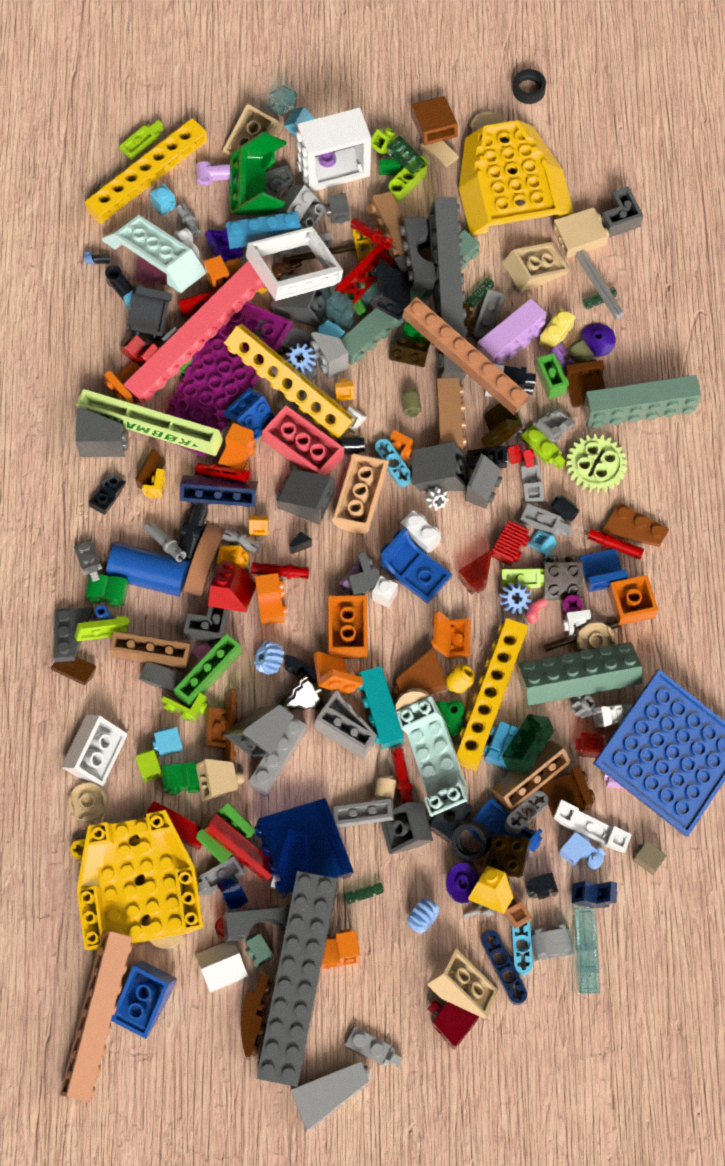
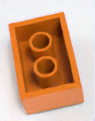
M367 595L328 596L329 655L339 658H368Z

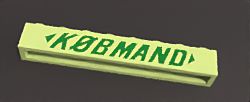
M83 389L76 403L77 407L121 423L125 429L213 456L217 455L223 442L220 431L89 390Z

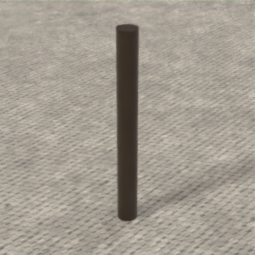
M354 243L328 249L334 255L353 251L355 246ZM313 252L284 257L283 260L284 262L296 263L317 257Z
M616 620L605 623L611 629L618 627ZM578 633L545 644V651L548 652L577 642Z

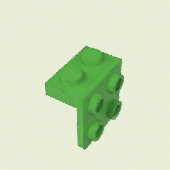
M228 803L215 813L246 839L251 837L256 831L251 823L244 820L237 810ZM205 824L196 834V839L221 863L226 862L232 854L202 830L206 826Z

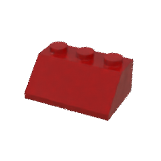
M231 561L220 562L210 585L208 606L246 613L256 590V584L239 564Z

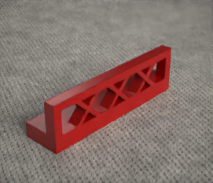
M378 244L336 286L333 296L351 309L377 282L376 277H367V271H371L376 267L380 258L384 259L388 263L387 265L391 267L394 260L384 253L385 248ZM365 282V288L356 289L355 283ZM345 293H353L354 299L350 302L343 295Z
M215 814L202 830L263 881L269 880L277 864L220 816Z

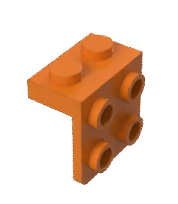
M133 362L117 375H114L110 370L104 374L105 386L109 391H113L116 394L115 396L118 400L135 405L138 403L123 384L140 366L138 363Z
M435 611L432 619L434 632L431 642L433 647L448 659L470 657L471 620L469 618L450 620L440 611Z
M318 651L313 654L319 687L333 691L338 690L340 693L349 695L363 685L362 677L347 673L344 659Z

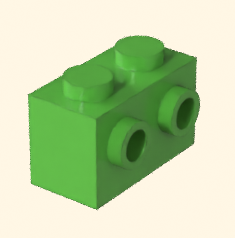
M551 353L537 358L535 369L548 399L566 394L569 382L567 377L564 376L561 363L557 360L555 354Z

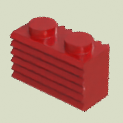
M508 520L492 550L491 557L509 566H512L514 561L518 562L522 555V552H520L522 546L526 547L531 538L528 536L529 529Z

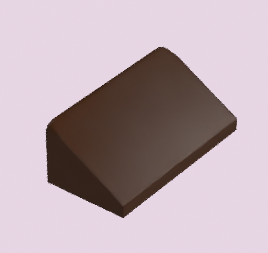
M151 449L135 478L137 488L142 489L143 485H151L152 476L156 475V470L163 469L166 463L164 458L155 449Z
M76 656L75 661L54 662L51 670L82 685H86L94 677L96 666Z

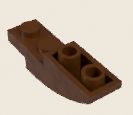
M263 973L261 974L256 991L247 990L243 1002L241 1038L247 1060H251L252 1056H256L259 1044H257L258 1037L263 1036L266 1029V1024H263L264 1018L258 1016V1013L262 1014L266 1002H263L265 994L269 995L272 982H270V976Z

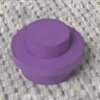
M333 152L319 155L320 165L326 168L334 166L336 155Z

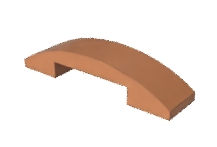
M212 524L206 526L187 575L184 593L202 598L218 547L221 546L223 541L222 536L225 534V528Z
M489 853L473 861L480 877L485 870ZM510 886L513 899L504 916L516 929L532 920V916Z

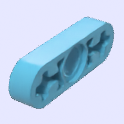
M378 440L375 444L376 455L379 459H396L399 464L395 467L388 465L387 471L398 486H408L411 483L410 470L389 440ZM380 446H387V456L383 449L380 450ZM399 470L403 476H406L405 481L404 479H400V473L398 472Z
M530 921L525 923L526 926L523 927V934L527 933V936H515V934H519V927L514 929L511 925L513 964L519 975H527L533 967ZM518 940H525L528 944L527 949L519 950L516 947ZM516 954L525 955V964H529L525 970H522L517 965L521 963V956L517 957Z

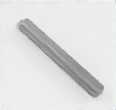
M584 250L578 251L576 258L615 319L622 318L623 310Z

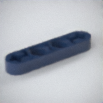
M493 930L485 931L481 936V945L508 999L514 1005L523 1004L527 998L526 988L499 935ZM487 935L495 938L493 941L495 948L498 945L500 946V948L493 950L491 953L489 952V950H492L491 944L489 942L485 943ZM496 953H501L504 955L505 961L498 964L494 961L493 956ZM504 972H512L514 980L506 982L503 979ZM516 982L519 984L515 986L517 992L523 993L521 1000L513 998L515 993L513 988L508 989V987L513 986Z

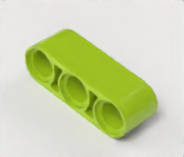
M414 157L390 181L388 192L392 193L396 202L403 200L427 175L428 161L425 157Z

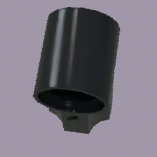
M109 266L105 271L106 282L124 301L123 297L133 290V286L124 277L118 266ZM112 275L118 276L117 278H110Z

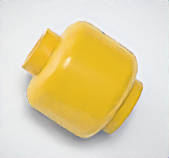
M456 665L446 674L447 688L455 693L465 692L474 683L473 670L467 665Z

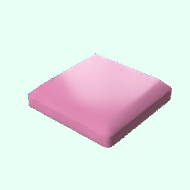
M204 642L194 649L192 653L201 661L212 648L207 642Z

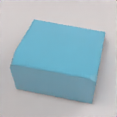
M538 530L528 545L547 557L557 545V542L553 535Z

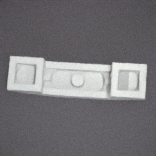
M560 800L553 819L571 831L577 832L579 835L580 833L584 834L589 840L625 853L632 834L616 826L611 827L578 811L579 808Z

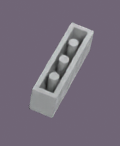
M293 717L271 756H264L249 780L250 788L266 797L268 796L307 733V724Z

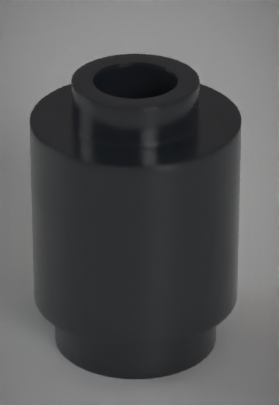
M342 435V439H338V444L344 447V454H360V452H365L364 437H360V435Z
M563 495L561 497L557 496L551 503V506H553L552 511L566 521L572 522L580 512L577 505Z

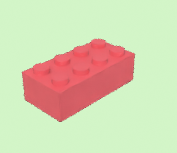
M286 405L262 431L263 442L305 472L328 476L344 458V447Z

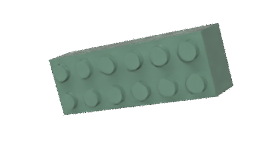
M697 375L587 391L583 404L587 428H600L603 425H619L622 422L628 421L634 423L641 419L653 420L661 416L672 417L680 413L691 414L697 409L701 398V391Z
M632 642L518 663L519 683L528 706L643 684L642 665Z

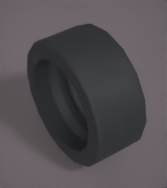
M534 69L520 71L515 76L512 91L514 97L524 104L539 102L545 95V77L541 72ZM530 80L536 82L540 88L536 92L527 93L519 88V84Z
M467 821L453 831L451 845L454 852L460 858L474 861L489 851L491 834L484 824L478 821ZM467 829L476 831L481 838V848L476 852L468 851L461 842V835Z

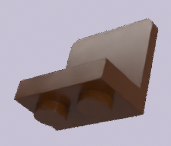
M593 359L585 363L574 362L566 365L564 376L567 377L569 382L567 389L572 407L583 406L587 391L606 389L602 375L604 370L603 360L597 361Z
M580 766L572 768L570 774L550 780L541 787L542 791L548 796V806L552 817H554L560 800L579 808L578 811L580 812L592 808L595 795L592 789H588L586 783L588 782L585 771H581Z

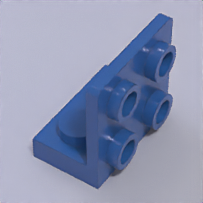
M248 388L223 412L226 418L242 427L253 430L256 440L262 435L265 427L275 418L264 396L251 388Z
M616 549L579 557L583 561V576L588 592L607 589L611 582L628 578L626 570L621 569Z

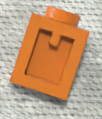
M394 429L390 435V442L397 450L402 449L400 457L405 461L407 457L410 458L412 456V450L415 449L413 448L414 440Z

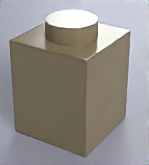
M648 841L644 846L640 844L633 853L636 855L634 862L652 875L655 874L667 856Z

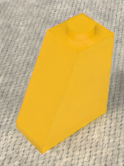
M487 866L468 899L504 914L513 899L506 873Z

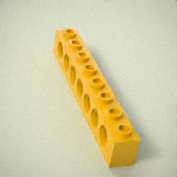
M193 118L188 122H184L179 129L171 132L165 140L157 143L152 150L144 153L135 163H131L125 171L117 174L108 184H104L94 195H90L85 201L86 211L101 225L206 143V130Z
M243 324L237 325L224 342L231 353L238 354L244 364L247 366L251 365L256 370L257 375L269 380L270 385L274 389L281 390L287 400L294 401L299 405L298 408L303 413L311 415L313 421L319 426L323 425L327 429V433L332 437H337L338 439L342 437L356 420L355 417ZM244 342L248 343L249 351L243 349ZM258 354H261L263 356V363H260L257 360ZM272 366H275L278 369L277 375H274L272 373ZM286 378L292 380V387L286 385ZM300 390H304L306 392V399H303L300 396ZM315 402L320 403V405H321V410H320V411H318V410H316V409L314 408V403H315ZM329 414H333L335 416V423L329 421Z
M506 618L505 623H501L497 632L500 635L499 640H494L491 649L494 652L492 658L488 657L485 669H488L487 673L480 678L478 684L481 687L480 692H475L472 703L475 704L473 711H468L465 720L468 722L467 727L462 728L459 739H462L460 746H455L460 766L474 771L478 769L484 748L488 742L527 634L528 625ZM511 639L514 643L506 644L504 640ZM505 656L507 661L501 662L498 660V657ZM493 673L500 674L501 678L494 679L491 675ZM491 690L495 693V695L489 697L485 694V692ZM480 708H486L489 712L487 714H481L478 710ZM478 725L482 730L475 732L472 727ZM467 743H473L476 746V748L470 750L467 749L465 745Z

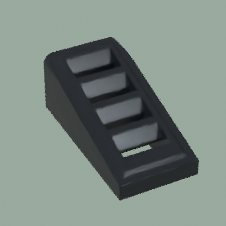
M507 446L469 450V469H475L477 465L475 463V456H478L479 460L481 454L486 455L489 459L490 455H493L494 460L492 462L499 468H507Z

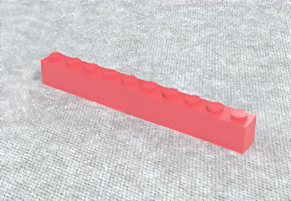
M249 261L123 384L131 393L133 399L143 406L146 402H149L153 395L159 389H162L166 382L175 376L179 369L188 363L197 351H200L210 338H213L217 331L226 325L235 313H238L248 300H251L260 288L265 286Z

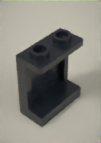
M381 262L371 270V275L377 278L378 294L371 299V306L400 320L404 309L411 303L410 282H408L407 275Z
M141 286L133 287L125 331H129L132 336L137 335L141 337V334L147 335L148 339L155 341L163 338L168 303L172 300V294Z

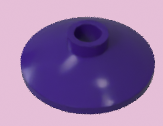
M600 323L586 326L581 331L579 341H585L594 353V357H602L609 354L614 349L616 337L612 329Z
M457 863L450 868L446 876V889L449 896L455 902H470L468 897L479 880L477 871L468 863Z

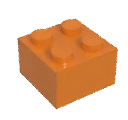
M648 575L610 583L608 593L618 626L656 617L658 607Z

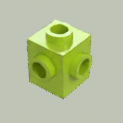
M391 128L376 129L371 138V146L380 154L391 153L397 148L399 137L395 135V131Z

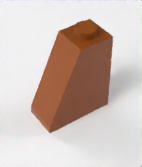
M430 649L396 679V685L393 687L396 698L411 688H419L427 691L429 694L446 690L447 683L435 649Z

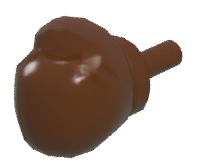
M289 261L275 263L272 266V273L277 280H280L282 275L293 274V269L301 267L302 263L298 262L292 265Z

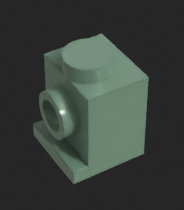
M252 934L244 940L248 947L245 949L251 960L255 958L253 961L255 968L273 959V953L261 934Z

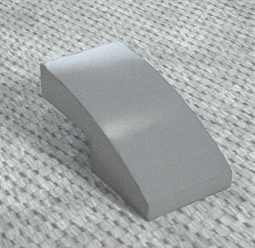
M534 465L529 468L521 466L525 503L544 501L540 465Z

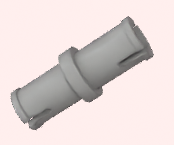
M186 204L178 205L176 211L182 219V225L191 232L193 238L195 236L197 238L201 235V231L195 222V217L191 215Z
M229 529L224 531L226 535L223 534L222 540L258 554L259 550L257 549L261 548L260 542L247 538L245 534L240 535Z

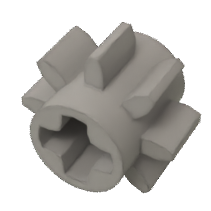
M582 695L572 698L574 703L571 705V710L575 716H581V719L594 714L592 709L595 708V701L591 696Z

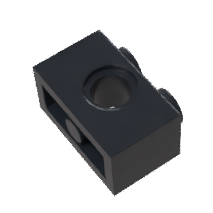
M464 802L432 816L429 820V823H431L430 830L447 843H450L453 831L465 822L472 812V806ZM452 814L455 819L447 821L444 815Z

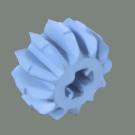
M299 343L296 344L297 349L291 346L290 350L292 353H286V356L289 358L286 361L299 372L301 370L303 375L306 374L305 369L312 372L310 365L316 366V362L313 360L317 358L316 354H312L314 352L313 348L308 349L307 344H304L301 348ZM301 356H303L305 358L304 361L302 362L301 360V363H299V361L297 360L298 357L301 358Z
M509 582V589L505 586L502 587L505 594L499 593V596L504 598L499 603L501 605L506 604L503 608L504 611L510 609V613L514 614L517 610L521 614V607L524 609L529 608L525 603L532 601L526 597L531 595V592H525L527 586H521L520 582H516L515 586L512 582ZM515 593L516 596H519L518 601L515 600L516 603H514V600L512 599V595L515 596Z
M272 641L260 643L259 649H256L257 653L254 656L256 657L254 661L256 670L267 675L278 673L279 667H282L281 663L284 660L282 646Z
M428 898L421 899L407 918V924L415 932L417 931L420 934L426 932L437 919L440 907Z

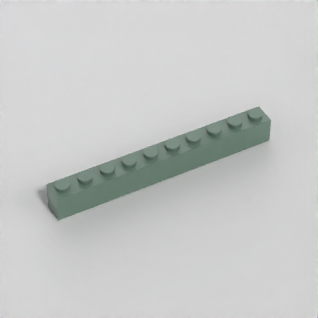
M465 230L459 234V239H462L460 256H463L461 271L471 259L474 260L480 253V243ZM410 282V301L412 302L417 297L425 304L429 296L433 294V288L412 289ZM375 308L340 339L348 351V363L352 366L355 362L361 361L367 351L373 350L381 339L388 337L394 327L397 328L402 324L403 318L398 320Z

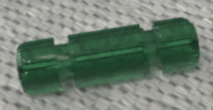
M486 278L483 284L472 293V296L467 298L466 304H469L470 308H474L477 302L486 295L487 290H491L494 287V282L490 278Z
M611 287L609 290L615 298L617 291L614 287ZM599 293L593 295L592 298L588 297L583 300L585 309H590L593 305L597 306L604 303Z
M377 882L373 886L368 885L356 889L355 892H347L344 897L347 904H351L355 900L360 901L373 897V894H382L384 888L381 882Z

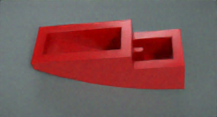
M153 801L146 814L166 810L182 842L200 850L202 844L196 839V834L201 827L173 810Z

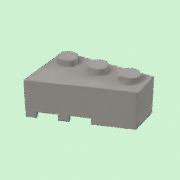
M336 690L317 716L314 729L364 759L375 743L376 734L352 710L353 707L349 703L347 704L340 696L339 691Z

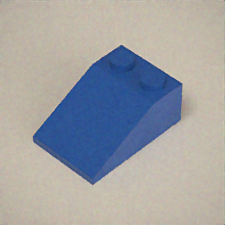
M142 960L136 963L131 969L111 1021L147 1039L171 995L177 978Z

